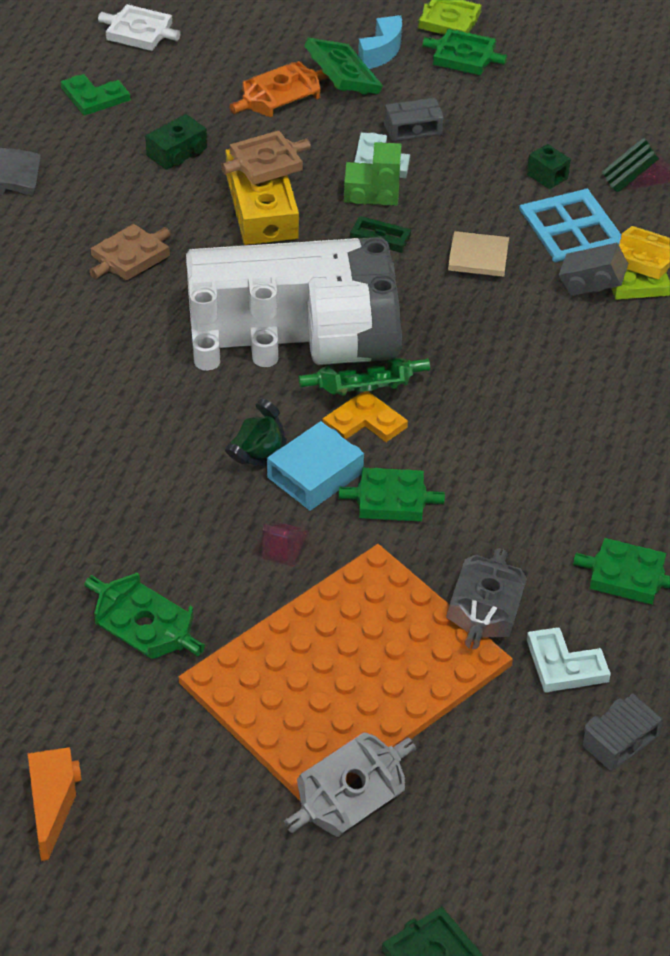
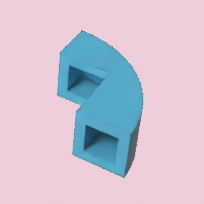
M401 15L376 18V37L359 39L358 56L369 69L387 63L398 53L402 34Z

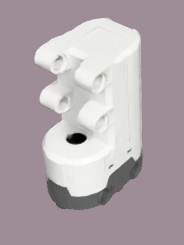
M382 237L190 249L186 254L194 364L201 370L209 371L217 368L220 364V348L251 346L253 362L261 367H270L278 362V344L309 342L312 360L317 365L394 360L402 349V328L395 268L390 255L389 244Z

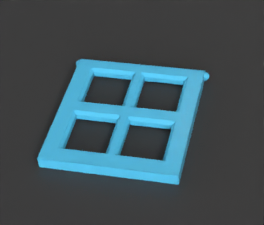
M588 189L519 205V210L552 256L553 262L564 261L567 253L612 243L620 244L621 233ZM583 201L592 216L573 220L563 206ZM555 208L564 220V223L545 227L535 213ZM599 224L609 239L589 243L580 229ZM571 231L581 246L561 251L551 236Z

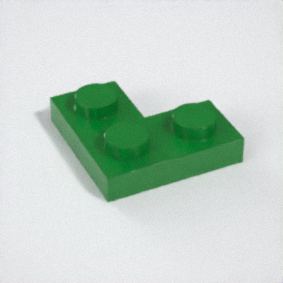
M85 74L61 81L62 90L84 116L130 101V93L119 80L108 82L98 87H95Z

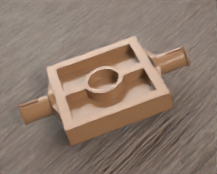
M275 131L230 144V154L234 160L221 163V168L224 174L237 170L243 172L252 185L302 171L303 161L297 153L310 150V142L306 138L293 143L287 140L280 131Z
M133 224L91 248L92 256L101 263L90 269L91 276L96 280L109 272L117 274L125 280L131 279L170 256L169 246L162 242L171 237L168 228L163 227L154 234H150Z

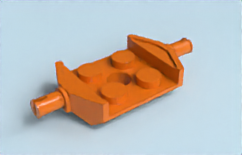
M299 61L287 64L243 81V100L231 103L230 110L233 114H236L243 110L251 109L265 116L272 117L273 109L308 95L319 99V81L327 79L329 76L324 74L322 70L315 72L313 69H308Z

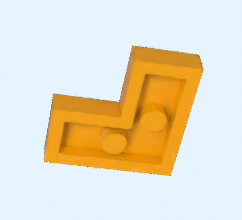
M369 391L359 393L323 418V423L331 429H335L344 439H348L366 427L382 440L388 442L408 428L407 419Z

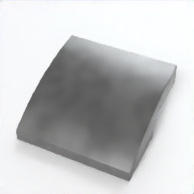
M0 148V195L4 194L6 188L25 195H33L41 155L19 149Z

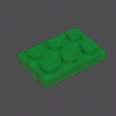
M314 38L307 39L304 47L311 54V58L320 65L323 73L328 75L337 89L341 91L353 90L362 94L380 93L383 85L349 44Z

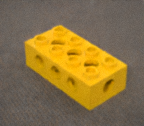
M230 149L226 150V162L234 160L230 154ZM239 170L226 174L244 245L299 239V212L288 175L252 185L247 176Z

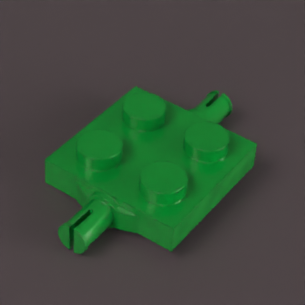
M448 28L446 34L439 40L426 36L423 39V47L436 49V53L433 56V65L482 75L486 65L490 62L505 65L507 61V54L493 52L496 46V39Z
M362 467V480L358 487L339 486V499L357 500L360 507L359 518L422 522L423 509L426 503L444 505L445 491H426L424 471Z
M604 538L601 550L595 557L576 552L573 565L592 569L589 589L652 605L655 595L661 587L670 589V576L665 575L663 567L667 553Z

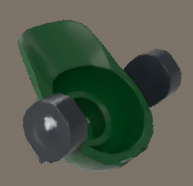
M260 398L256 403V408L263 417L245 419L237 436L225 449V452L240 464L245 465L248 463L256 466H267V457L286 445L287 439L284 436L283 425L278 418L280 411L268 400Z

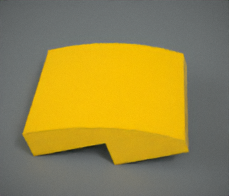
M631 226L621 234L619 247L628 262L627 270L659 280L670 268V238Z

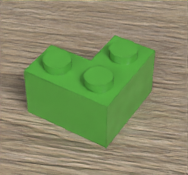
M374 142L373 164L346 162L344 203L398 205L401 161L400 143Z

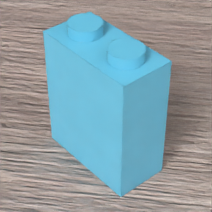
M320 421L267 457V478L311 511L339 491V486H346L362 474L364 453L359 447L352 445L340 436L335 429H331Z

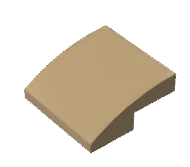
M454 231L448 270L504 277L509 237Z

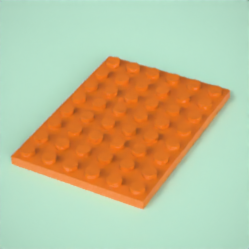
M376 544L179 676V684L301 801L297 778L300 774L364 732L376 736L388 747L396 746L407 737L410 739L414 738L511 667L513 658L488 637H481L480 645L477 649H472L474 642H471V646L468 648L465 645V641L469 632L446 617L450 604L381 545ZM355 773L346 774L347 785H350L360 776Z

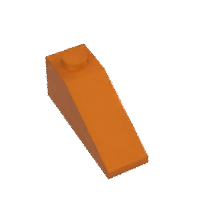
M70 747L28 753L41 861L49 860L76 797L75 782L82 781L79 760L72 761Z

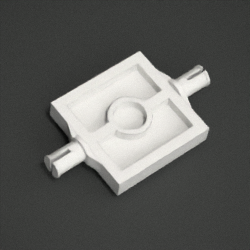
M127 4L121 12L115 15L104 12L99 14L98 20L100 23L110 24V27L106 30V40L153 51L161 39L168 38L178 41L180 38L179 30L169 29L172 25V15Z

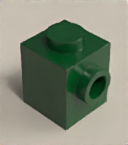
M546 144L529 154L527 175L550 190L568 179L571 159L551 145Z

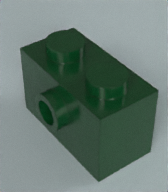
M184 114L145 135L146 155L165 170L175 165H180L186 159L200 154L207 149V128L189 115Z

